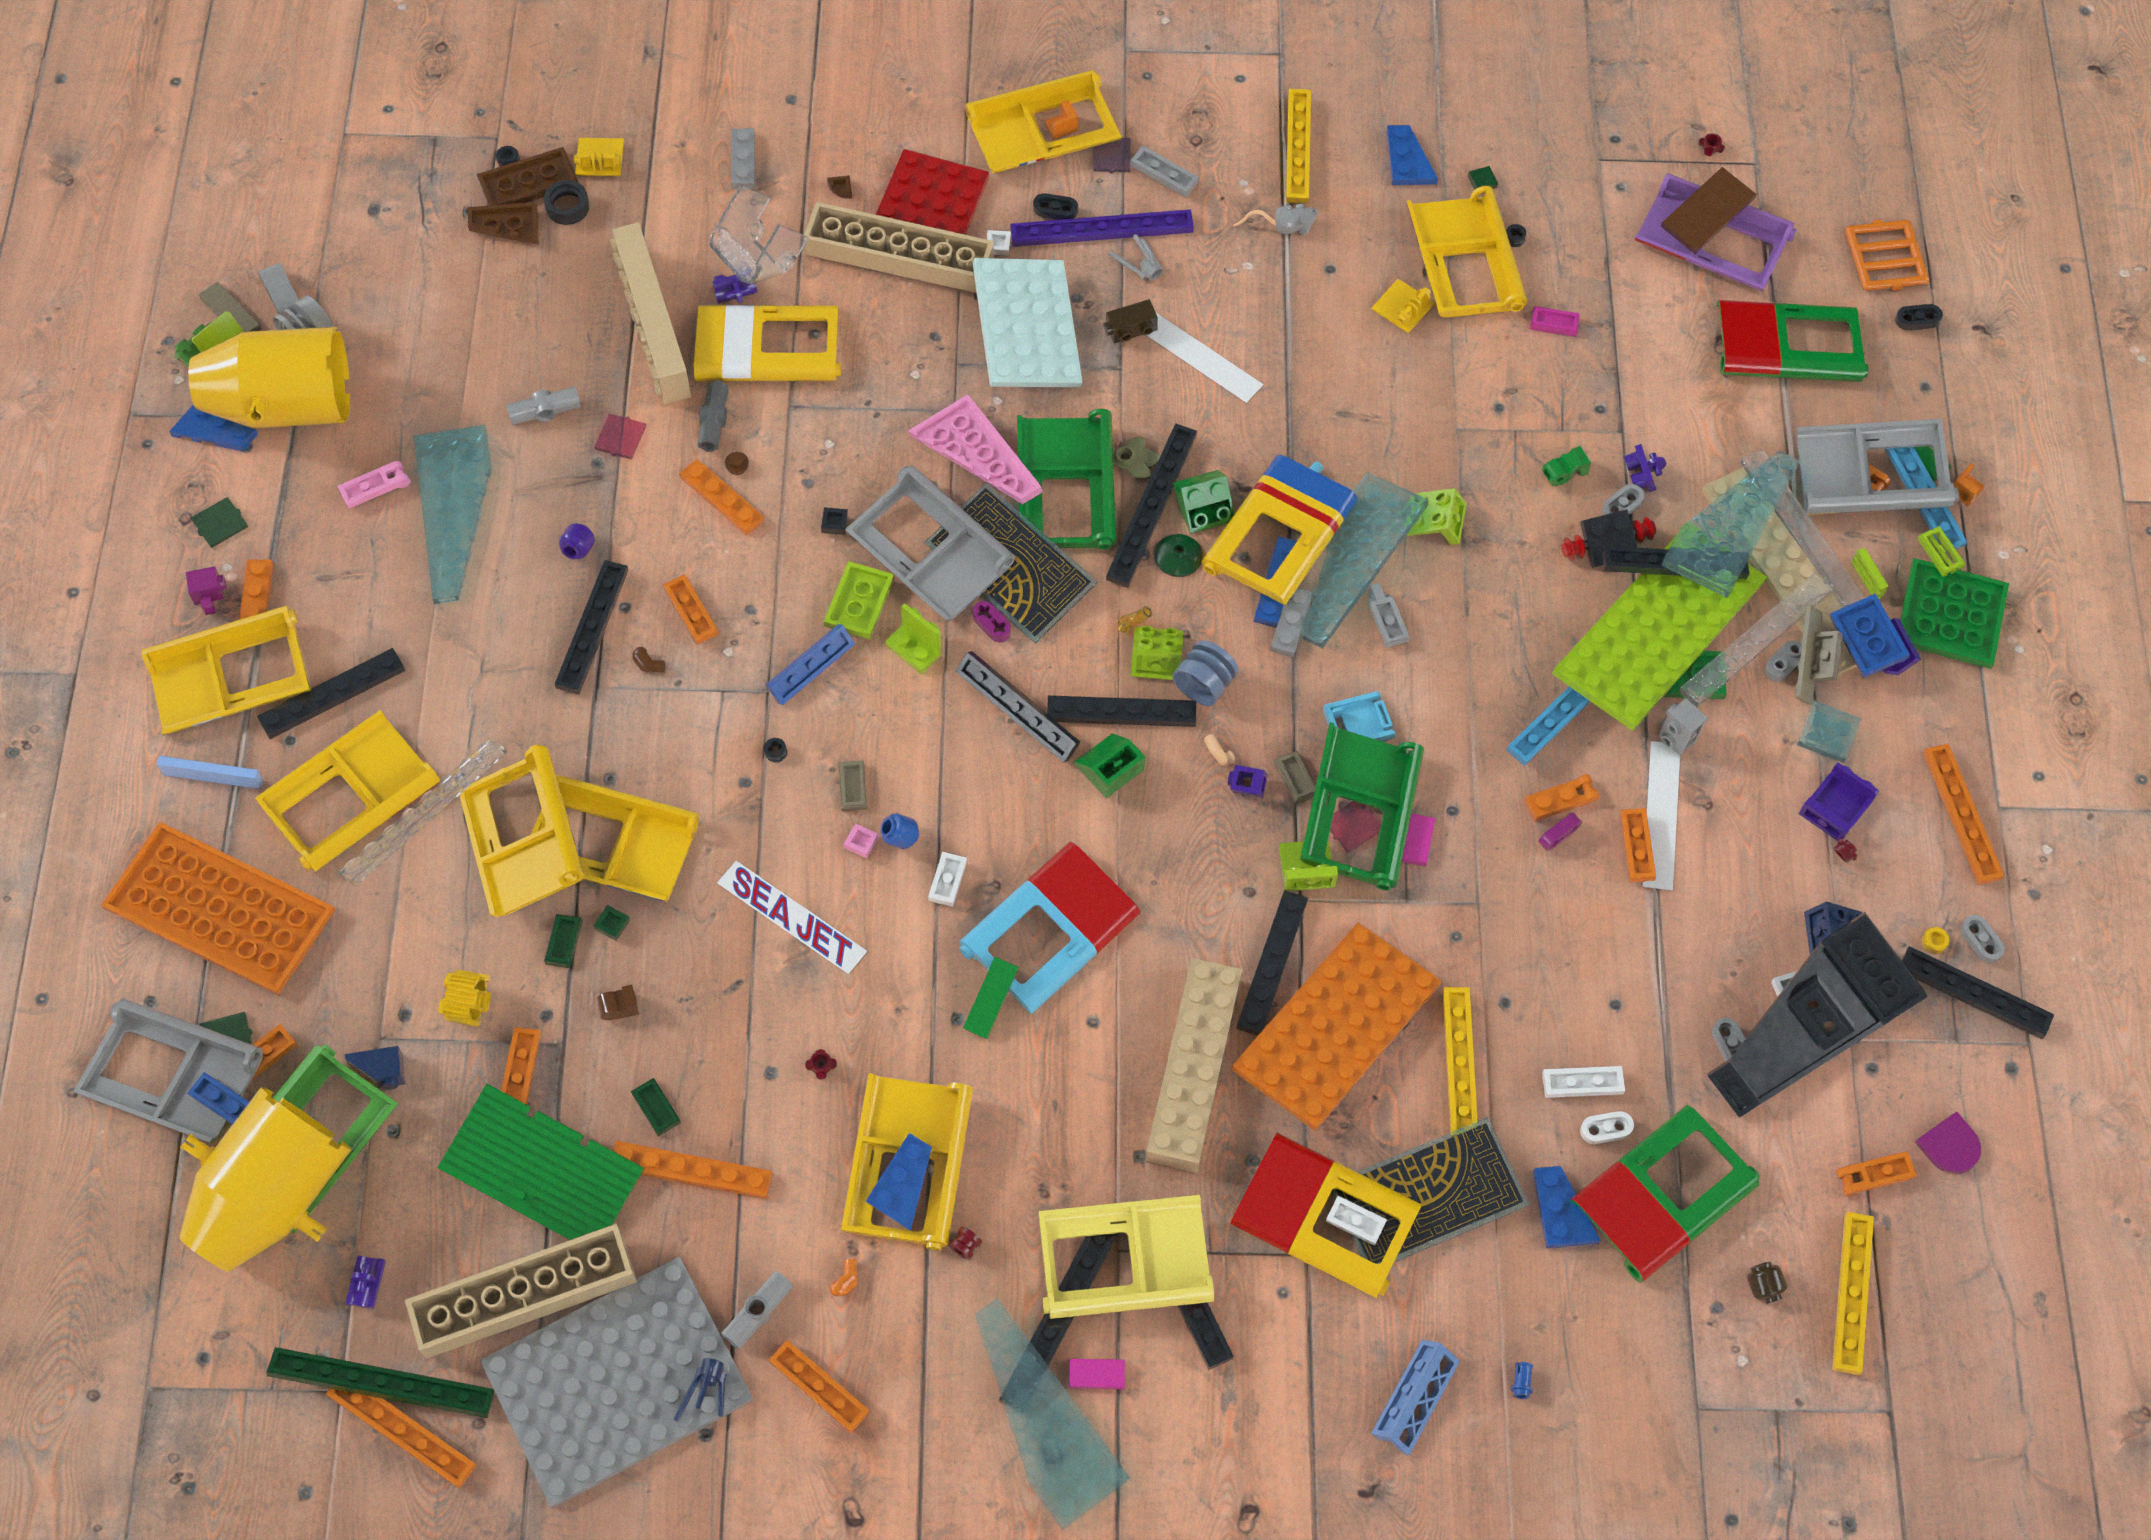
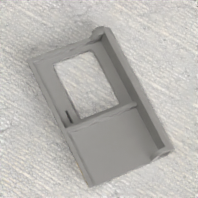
M1942 419L1797 428V446L1806 515L1953 507L1954 503L1958 502V488H1954L1953 483L1950 482ZM1923 446L1933 448L1938 487L1874 491L1871 488L1867 457L1868 450Z
M905 466L898 472L897 483L845 530L945 621L949 622L957 617L1010 568L1015 560V555L914 466ZM903 496L909 497L949 533V536L919 563L911 561L873 527V523Z
M121 999L114 1003L110 1011L113 1023L73 1092L187 1135L192 1133L196 1138L211 1144L215 1143L224 1131L228 1121L190 1097L187 1093L205 1072L232 1091L243 1096L262 1061V1048L127 999ZM131 1032L186 1052L181 1065L162 1096L157 1097L102 1076L103 1071L126 1033Z

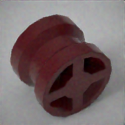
M961 1226L958 1230V1236L952 1239L948 1246L960 1257L970 1260L973 1257L974 1249L980 1247L982 1240L974 1232Z

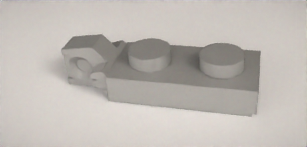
M1380 583L1370 585L1369 594L1371 599H1368L1369 609L1385 648L1409 642V634L1393 596L1390 597L1389 594L1384 595Z

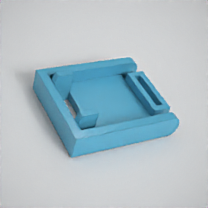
M1379 691L1329 703L1323 707L1328 726L1332 722L1337 727L1335 719L1341 718L1346 731L1382 742L1393 739L1396 736L1395 731L1392 729L1393 724L1384 701H1378L1381 699Z

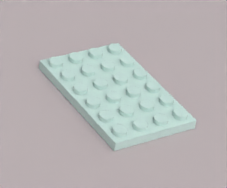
M974 258L973 270L990 387H1081L1083 382L1064 260Z

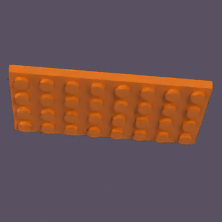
M160 821L101 904L104 910L279 996L335 912L332 905Z
M1358 922L1234 1062L1231 1070L1316 1132L1437 990L1441 980Z

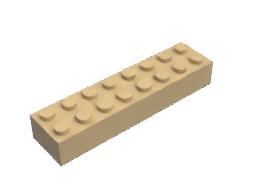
M816 202L803 237L805 255L977 293L973 270L974 258H994V241L820 202Z
M638 222L612 229L613 239H610L615 265L619 270L618 274L621 284L624 286L627 303L630 305L633 322L635 321L638 338L642 343L641 347L644 358L648 362L649 374L654 381L653 385L656 396H661L664 404L691 398L685 364L640 224Z
M1191 958L1145 1162L1192 1173L1198 1172L1242 969Z
M614 1224L405 1300L418 1349L428 1359L637 1283L622 1233L618 1225Z

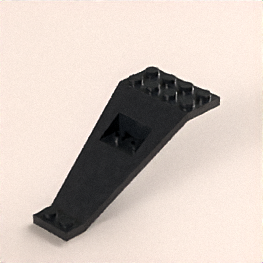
M1863 912L1820 941L1732 1057L1710 1071L1708 1077L1740 1118L1921 1002L1928 995L1867 913ZM1812 1000L1818 1002V1005L1814 1008L1808 1005ZM1831 1021L1834 1025L1831 1028H1826L1824 1023Z

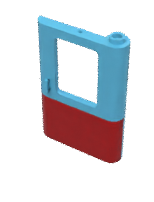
M1068 842L959 941L961 946L959 950L968 960L971 958L978 960L989 970L994 957L988 952V948L1034 906H1039L1070 937V942L1026 983L1020 984L1014 979L1009 993L1030 1014L1034 1013L1140 914L1137 905L1073 842Z

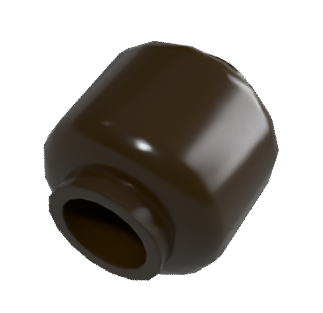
M1771 1261L1751 1267V1272L1747 1275V1281L1754 1298L1757 1300L1765 1299L1767 1304L1781 1300V1293L1785 1292L1788 1286L1780 1266L1772 1265Z

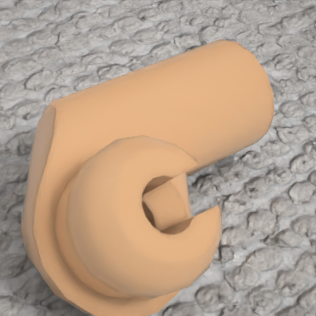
M1209 734L1205 737L1204 742L1208 750L1221 766L1228 767L1229 764L1235 762L1234 753L1232 751L1224 752L1214 734Z

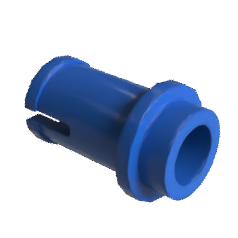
M1516 1362L1515 1381L1511 1391L1515 1398L1529 1399L1530 1394L1533 1393L1531 1388L1533 1365L1528 1362Z

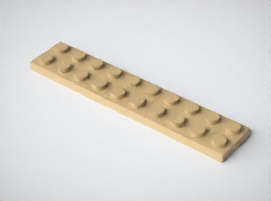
M1744 468L1704 485L1701 490L1756 569L1767 576L1765 582L1802 634L1804 631L1803 617L1806 614L1807 605H1813L1823 613L1821 632L1837 631L1830 619V613L1844 607ZM1843 640L1841 642L1838 676L1857 667Z

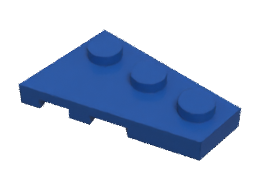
M1387 125L1386 134L1392 185L1437 184L1438 178L1410 125Z
M194 405L189 408L169 431L172 437L191 438L192 441L200 443L201 441L211 442L219 447L242 452L258 435L256 429L199 411Z
M909 1133L865 1201L910 1231L932 1147Z
M1562 1167L1534 1168L1533 1176L1546 1248L1599 1244L1601 1240L1589 1218L1577 1205L1569 1201L1576 1193Z

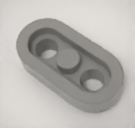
M1635 484L1624 486L1604 502L1602 515L1612 513L1611 511L1617 512L1625 509L1628 510L1630 515L1641 506L1644 499V491Z
M1786 642L1767 661L1764 671L1770 680L1775 682L1784 681L1798 668L1802 649L1800 642Z
M1970 915L1963 921L1960 927L1961 934L1977 956L1986 963L1997 962L2004 954L2005 947L1987 921L1978 915ZM1969 928L1975 929L1977 933H1972ZM1985 949H1990L1992 954L1987 953Z
M1730 1018L1717 1020L1712 1028V1037L1726 1062L1742 1044L1745 1037L1739 1025ZM1721 1031H1726L1729 1036H1723Z

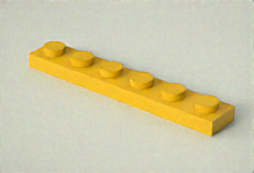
M1289 89L1287 203L1308 204L1311 90Z
M1444 987L1442 991L1451 1138L1478 1127L1470 987Z
M1846 1212L1844 1215L1832 1370L1860 1376L1863 1371L1874 1216Z

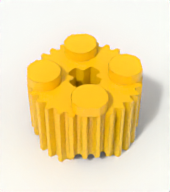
M457 969L454 973L448 972L444 979L445 997L440 1000L438 1006L439 1014L445 1015V1020L479 1027L481 1013L487 1012L491 1003V992L486 990L487 982L490 983V976Z

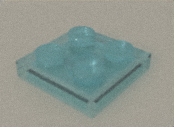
M1813 701L1797 745L1845 763L1861 718Z

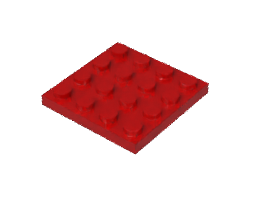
M903 149L875 215L966 235L989 179V172Z

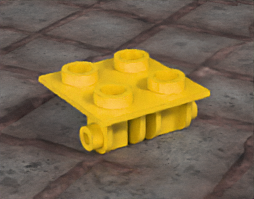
M579 138L577 155H574V163L576 164L575 175L621 176L624 138Z
M1397 279L1373 305L1371 310L1409 334L1433 307L1435 302L1430 299L1431 291L1428 288L1424 287L1417 291Z

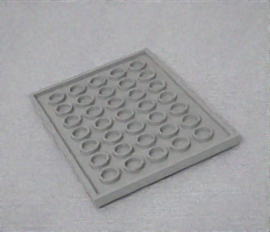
M680 1257L637 1278V1283L612 1291L480 1360L551 1509L754 1401ZM711 1358L721 1361L724 1364L722 1372L727 1374L724 1389L723 1416H718V1382L716 1386L707 1387L701 1408H696V1402L702 1385L699 1381L679 1421H674L678 1408L695 1377L697 1367H701L703 1359Z

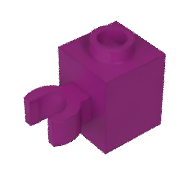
M215 566L186 572L188 593L194 605L201 604L205 615L215 614L213 601L224 599L223 589H227L224 575H219Z

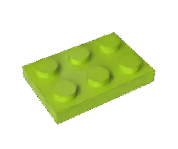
M848 561L824 619V627L833 629L836 625L841 624L849 634L870 640L893 584L894 574Z

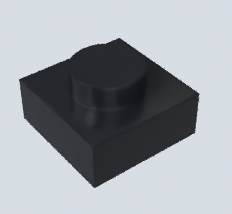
M824 507L821 533L846 535L848 509Z

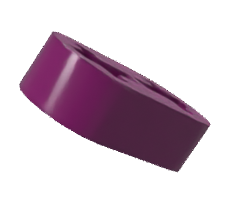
M981 601L974 606L973 620L993 641L1000 643L1008 640L1011 634L1009 621L989 602ZM980 611L984 613L988 611V618L984 614L980 616ZM995 625H996L999 629L1004 628V632H1003V633H1002L1001 631L995 632Z
M1570 813L1546 831L1538 842L1546 851H1550L1573 834L1581 826L1582 821L1575 813Z

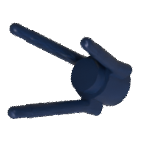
M711 1358L703 1359L701 1367H697L695 1377L678 1408L674 1421H679L699 1381L702 1385L696 1402V1408H701L707 1387L716 1386L718 1382V1416H723L724 1389L727 1374L722 1372L724 1364L721 1361Z

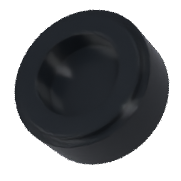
M503 146L496 152V160L500 167L520 160L517 149L512 146Z

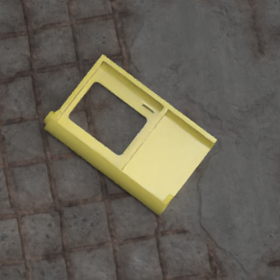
M1200 1195L1039 1211L1047 1297L1042 1298L1044 1314H1049L1050 1319L1214 1302V1288L1212 1276L1209 1274ZM1114 1233L1127 1234L1133 1275L1132 1284L1066 1292L1059 1291L1053 1251V1242L1055 1240Z

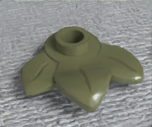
M1145 437L1129 439L1125 446L1119 447L1113 454V462L1117 467L1126 469L1129 475L1139 479L1149 478V468L1155 466L1160 458L1158 453L1145 448Z

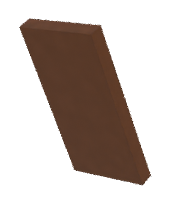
M564 147L477 174L488 205L526 203L544 197L546 190L553 183L560 180L578 182Z
M1721 167L1662 222L1661 227L1696 254L1756 198L1757 194L1725 168Z

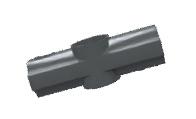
M717 380L708 383L705 404L700 409L698 448L706 452H713L719 449L722 428H725L727 419L726 403L729 387L722 381Z

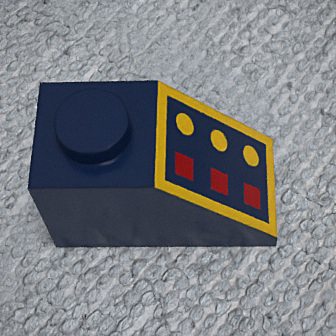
M399 1046L345 1054V1060L349 1067L377 1088L392 1090L396 1089L398 1085H405L403 1054Z

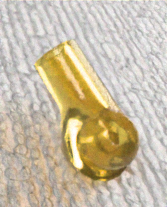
M1144 606L1135 612L1122 615L1117 622L1118 629L1123 633L1129 632L1131 627L1137 626L1152 616L1151 609L1148 606Z

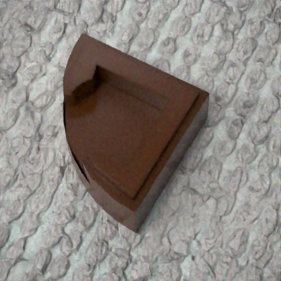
M849 175L827 178L828 187L835 195L842 198H852Z

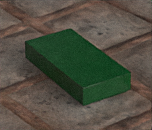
M556 914L544 959L545 964L571 968L583 922L582 918Z
M654 1078L631 1091L632 1096L657 1136L662 1135L681 1123Z

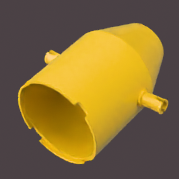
M337 327L242 332L191 357L188 376L194 407L199 411L253 429L346 423L350 412V393L346 394L345 380H350L347 354L341 332L335 331Z
M262 1086L216 1147H209L193 1136L192 1133L186 1139L192 1145L185 1141L180 1147L201 1161L200 1165L202 1166L196 1172L179 1238L195 1253L227 1272L232 1271L289 1235L292 1229L296 1230L298 1228L315 1240V1242H318L328 1228L307 1215L309 1213L307 1209L352 1150L344 1141L340 1145L332 1139L335 1136L333 1132L286 1099L282 1098L280 1102L273 1099L271 1096L274 1092Z

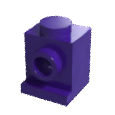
M1235 765L1234 771L1229 773L1228 786H1231L1230 790L1233 793L1263 798L1268 774L1262 769ZM1245 779H1252L1250 786H1244Z

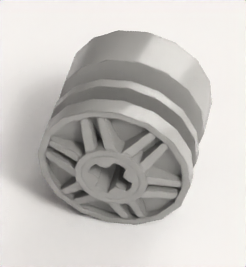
M305 295L293 304L296 315L289 309H285L282 312L283 316L277 314L273 317L277 330L334 327L321 306L309 295Z

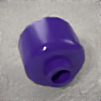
M574 523L570 524L561 535L559 546L567 558L582 559L593 547L595 537L589 527Z

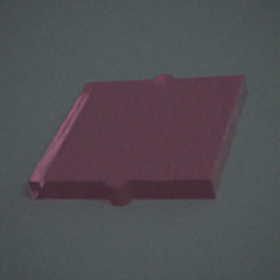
M609 414L596 442L595 450L609 453L612 457L617 455L632 460L645 431L646 423L631 420L628 416L624 418Z
M1352 801L1333 814L1330 831L1333 834V839H1337L1347 853L1377 835L1381 825L1373 816V811H1369L1364 804Z

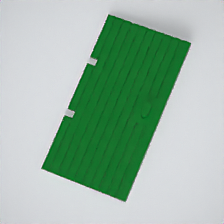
M487 1083L437 1168L568 1240L613 1225L641 1176L644 1167L590 1139L586 1147L581 1145L580 1143L584 1135L540 1111H537L533 1118L527 1116L531 1109L530 1106Z

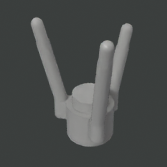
M1136 234L1133 235V238L1146 257L1140 263L1141 270L1116 253L1109 252L1110 256L1138 274L1142 280L1148 278L1150 281H1153L1164 271L1144 238L1140 240Z

